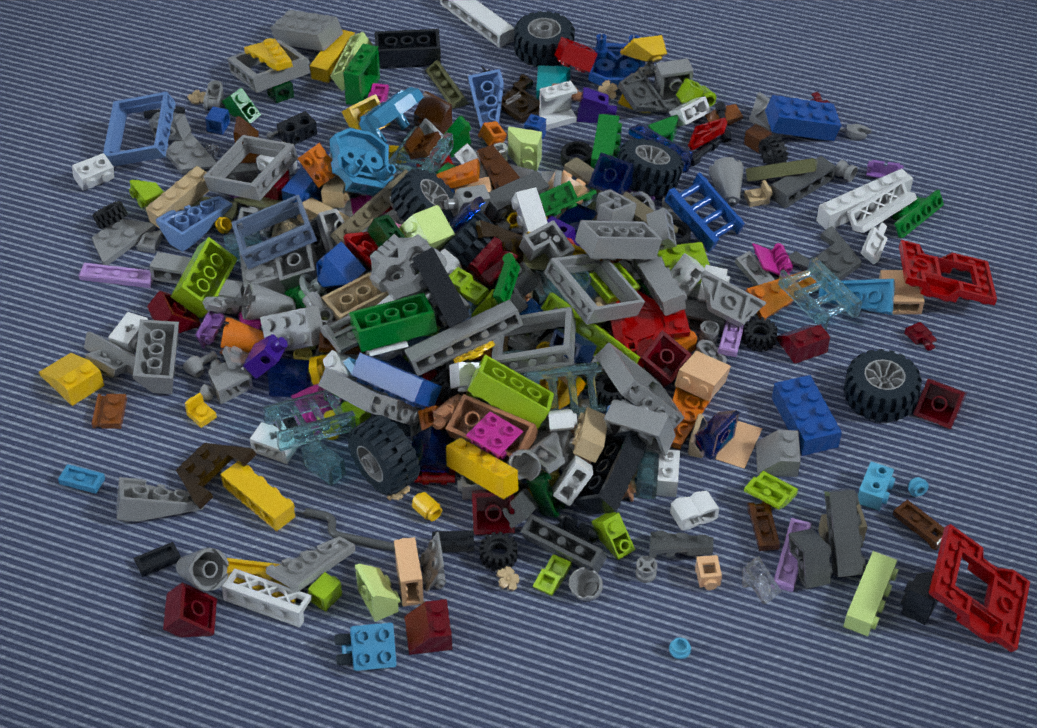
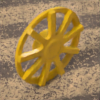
M490 341L478 346L467 353L455 357L453 361L458 363L467 359L477 358L483 355L484 351L495 346V343Z

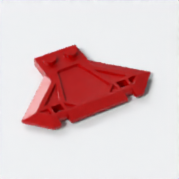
M636 291L645 301L639 314L633 317L610 320L613 337L640 357L637 364L643 368L641 357L662 330L672 338L690 337V329L685 309L665 316L655 300L640 291Z

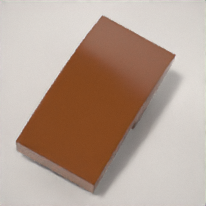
M737 104L726 106L725 116L728 126L743 119ZM715 110L705 115L708 122L719 119V115L716 114Z

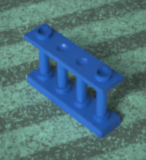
M699 172L692 183L693 186L681 193L675 188L670 189L664 201L690 227L691 232L710 252L717 245L718 237L731 229L738 235L745 223L712 187L707 178ZM699 191L705 198L690 206L684 198ZM710 203L716 211L703 219L700 218L695 211ZM721 216L727 224L713 232L707 224Z

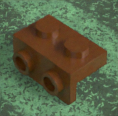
M416 127L403 146L411 160L423 159L431 154L430 152L437 146L441 135L438 131L424 135L422 129Z

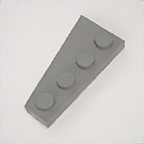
M340 536L317 545L316 550L303 551L299 557L292 560L290 558L284 559L282 564L278 566L273 564L267 566L266 574L298 592L320 577L324 572H327L354 553L355 544Z

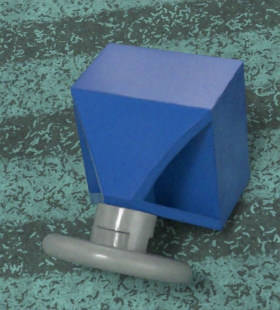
M341 241L316 262L317 278L310 274H303L299 279V284L305 296L312 291H317L319 296L322 293V296L328 294L327 288L336 290L357 279L366 269Z

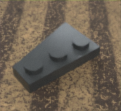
M662 530L651 531L649 558H656V554L666 553L667 557H673L678 552H684L688 556L713 554V537L703 534L694 536L683 532L673 534Z

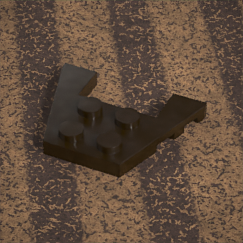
M522 74L519 77V81L513 84V88L502 97L501 110L520 123L526 122L531 114L539 116L540 100L525 91L533 86V80Z
M483 220L475 222L478 239H493L496 237L502 241L503 251L516 254L518 257L515 261L518 264L523 261V251L519 247L523 238L522 235ZM493 285L488 289L489 292L495 289Z
M203 443L176 469V472L193 501L201 510L213 498L211 492L203 487L231 460L245 467L257 454L252 448Z

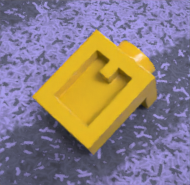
M328 354L310 357L309 371L313 385L319 384L321 376L325 371L323 359Z
M201 393L189 398L184 403L187 416L200 428L217 418L216 412L204 402Z

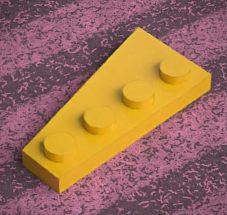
M268 38L264 42L244 47L246 54H251L253 58H259L260 62L267 63V66L276 71L293 67L292 60L275 38Z
M227 558L229 566H227L228 577L234 569H238L286 586L266 574L267 566L272 564L278 566L280 564ZM236 577L233 583L241 584L246 581ZM256 585L252 587V589L256 591L265 589L264 586ZM281 592L271 593V596L275 598L284 596ZM296 598V599H293V600H290V602H291L292 604H295L297 598Z

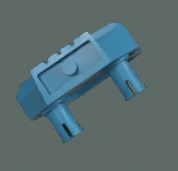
M409 87L404 91L401 90L362 115L359 126L363 131L372 132L386 143L387 139H385L379 128L394 119L401 130L408 127L410 123L403 113L417 104L424 96L419 88Z
M348 128L334 134L330 139V153L333 158L331 161L332 173L338 175L345 182V191L375 196L393 179L396 168L393 164H388L389 145L372 132Z

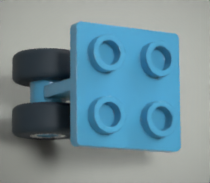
M393 623L351 626V633L334 636L335 645L342 646V654L336 655L337 665L353 664L354 671L397 666Z

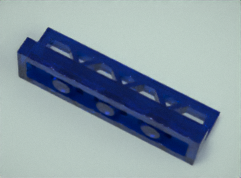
M640 123L629 128L628 134L634 137V139L654 140V142L663 143V145L669 146L673 151H676L678 156H681L683 164L685 163L683 171L685 173L689 171L693 153Z

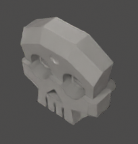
M394 234L388 239L389 241H386L383 246L377 249L378 251L370 255L372 272L369 278L373 286L382 293L387 291L393 300L424 293L419 284L421 281L419 275H414L409 265L412 263L411 259L430 249L431 246L419 234L409 238H398ZM434 248L444 268H446L447 260L445 256Z

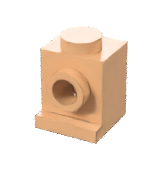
M718 555L697 557L695 572L697 573L699 587H705L707 590L716 589L717 586L721 585L722 579Z

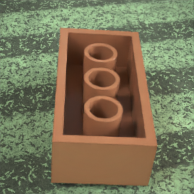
M463 394L446 427V431L451 438L456 440L462 438L471 443V440L466 435L489 412L494 413L523 431L505 450L507 455L502 460L507 462L513 452L521 449L529 450L539 433L535 424Z

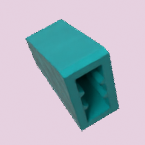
M538 66L536 98L540 100L541 88L570 81L571 67Z

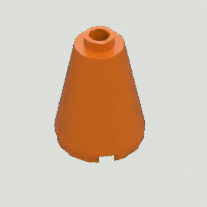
M226 317L225 322H229V324L224 326L220 348L225 346L232 348V346H235L249 353L254 344L264 339L263 331L233 318Z

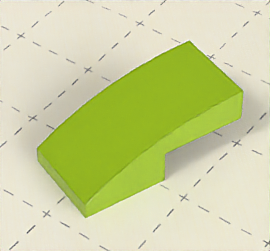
M457 267L449 275L457 292L476 306L488 295V288L474 281L473 276L463 269Z
M552 554L545 569L542 568L533 584V588L552 596L572 567V562Z

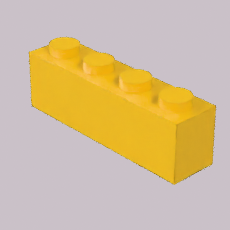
M342 30L343 34L325 51L319 52L310 64L311 79L326 83L331 81L332 78L330 76L350 37L355 35L354 32Z
M462 438L446 446L447 466L502 499L518 491L517 469Z
M235 463L221 473L223 487L275 531H278L295 518V505L291 499L282 496L276 487H271L265 478L254 473L249 465L243 467Z

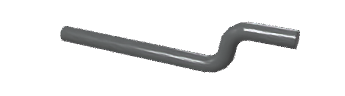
M310 508L305 509V516L323 519L328 522L327 530L332 538L340 536L351 543L395 551L394 543L337 531L336 519L331 513Z

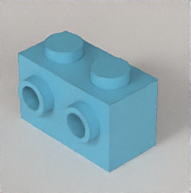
M870 462L858 493L860 505L880 511L882 504H887L890 495L887 491L888 489H893L896 478L892 477L893 468Z

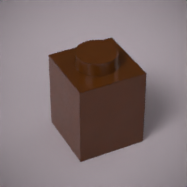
M755 124L745 131L744 145L759 153V142L771 136L772 133Z

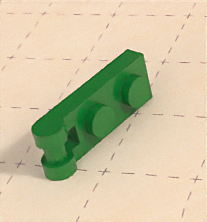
M507 253L503 256L504 265L499 274L496 289L493 292V297L498 305L511 299L520 271V265L515 261L512 253Z

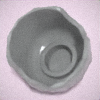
M517 450L509 457L508 465L518 470V480L527 479L531 481L540 474V460L531 450Z
M581 567L573 571L569 577V588L572 594L579 600L592 601L601 594L603 581L595 570L592 571Z

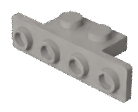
M91 331L86 333L84 349L90 353L86 354L85 359L90 360L97 368L105 371L110 376H117L124 372L133 375L134 354Z

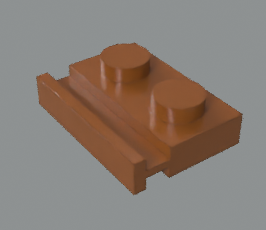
M98 394L91 423L93 429H96V427H101L102 429L122 428L127 403L126 394H107L106 396Z

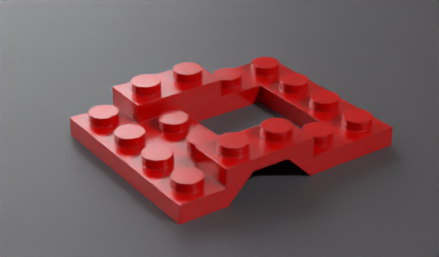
M905 240L900 241L899 251L904 282L912 287L918 286L920 294L926 297L939 298L945 302L951 301L956 303L958 297H961L964 300H974L984 305L990 304L995 306L997 296L988 261L953 252L940 258L925 254L920 244ZM952 268L958 271L970 272L973 284L942 277L941 273L950 274Z
M952 524L945 526L929 594L957 614V622L988 644L996 641L1008 651H1016L1018 649L1030 581L1013 569L997 568L984 559V548ZM961 558L969 563L968 571L988 584L984 605L955 586Z

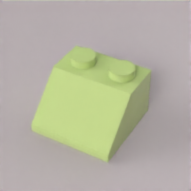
M508 127V155L519 167L538 170L542 159V132Z
M438 205L413 214L401 225L407 238L419 234L427 240L429 246L437 250L455 236L453 229Z
M356 564L357 589L374 621L376 622L399 612L398 603L400 598L396 590L392 591L389 577L383 575L380 568Z

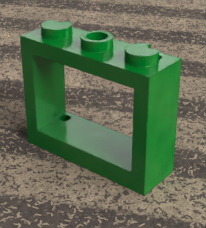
M363 43L343 72L346 104L355 105L367 99L369 92H371L372 84L379 81L380 67L377 46Z

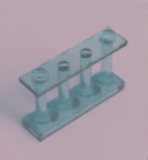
M414 126L388 160V164H393L396 171L402 172L407 169L409 172L413 169H422L435 174L453 149V134L446 132L443 138L437 142V146L432 149L429 157L411 160L403 145L416 127H418ZM403 161L420 164L422 166L416 168L412 166L402 165Z
M817 257L810 259L808 269L792 277L785 270H782L778 281L780 288L817 325L821 324L825 330H827L829 319L846 311L852 318L859 316L863 302ZM809 277L816 281V283L804 288L797 283ZM821 288L828 293L815 300L809 295V293ZM832 300H835L840 305L828 311H825L820 306Z
M598 362L520 373L535 383H539L538 380L546 379L549 391L554 393L551 411L559 410L556 381L558 377L564 376L568 379L570 410L573 413H576V415L580 414V412L584 413L587 407L598 412L606 411L605 406L597 404L595 376L597 372H602V366ZM581 374H585L588 383L590 406L578 407L575 378Z
M327 390L263 407L264 422L266 424L275 422L279 430L276 432L277 447L280 452L344 434L356 427L353 410L344 413L339 405L341 403L340 397ZM331 406L335 415L325 418L320 409ZM312 411L317 420L306 423L301 414ZM294 417L298 426L287 429L282 419Z

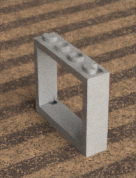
M279 39L276 41L292 60L293 67L280 71L269 69L256 74L250 67L262 62L259 61V58H253L251 54L248 55L243 52L229 57L227 60L230 72L258 93L309 74L308 64L310 62L308 58Z
M242 135L203 177L209 191L260 201L295 163L298 155L294 144ZM248 153L275 157L252 183L226 178Z
M588 254L551 258L544 272L586 324L637 316L645 303L609 259H603V261L594 260ZM594 270L621 303L597 306L570 273Z
M572 307L520 315L523 326L494 339L495 346H493L492 359L517 373L573 365L576 320ZM565 326L564 345L502 355L504 336Z
M608 342L595 356L620 394L638 407L645 406L651 411L666 413L670 418L673 429L685 418L660 382Z
M325 368L318 386L366 412L384 415V417L417 427L420 421L418 411L422 410L421 408L406 404L403 400L388 396L387 393L377 391L369 385L357 382L358 378Z

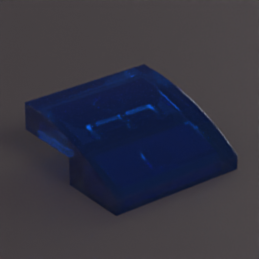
M481 196L475 198L449 221L454 232L481 210L480 206L485 203Z

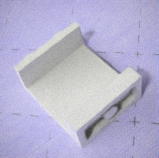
M571 81L540 89L539 117L546 118V130L576 122L577 117L571 109V99L573 94H577V89Z

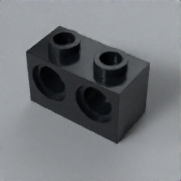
M304 111L277 123L278 137L285 143L298 144L317 135L316 121Z

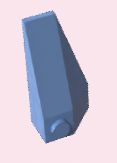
M500 69L469 75V88L480 129L483 123L494 121L499 123L504 87Z
M217 196L201 201L200 205L194 207L188 205L184 206V210L177 212L175 210L168 211L158 217L156 223L168 243L183 252L194 245L215 224V221L232 207V203Z

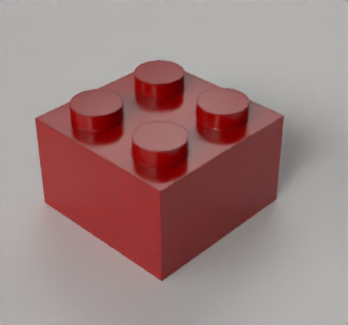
M562 36L554 54L558 58L557 61L561 62L560 64L566 67L572 65L577 71L582 73L591 71L597 57V53L591 47Z

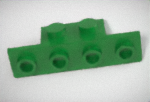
M568 180L540 193L539 197L545 216L550 214L551 216H556L561 213L563 208L571 209L577 206L576 202L591 200L593 198L592 195L597 192L596 190H589L577 196L571 181Z
M940 189L935 190L927 198L916 196L917 200L892 215L893 220H898L894 224L899 238H904L944 205Z

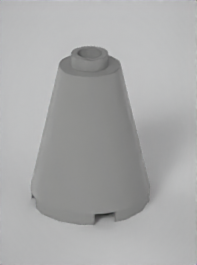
M726 157L714 161L712 167L711 165L709 166V175L716 191L730 207H734L740 201L744 168L743 163L739 159L735 161L732 157Z
M255 283L246 285L243 294V300L245 301V307L242 306L243 319L256 320L263 316L296 309V303L289 296Z
M204 548L181 557L176 564V570L181 577L198 589L213 591L221 587L226 581L229 562L225 554L220 550Z

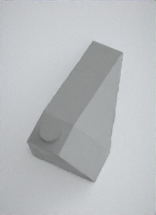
M119 477L116 506L117 520L138 522L200 510L188 491L181 489L171 491L162 484H158L155 487L146 484V480Z

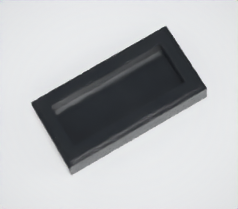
M174 542L134 557V561L141 576L144 577L177 563L181 556Z

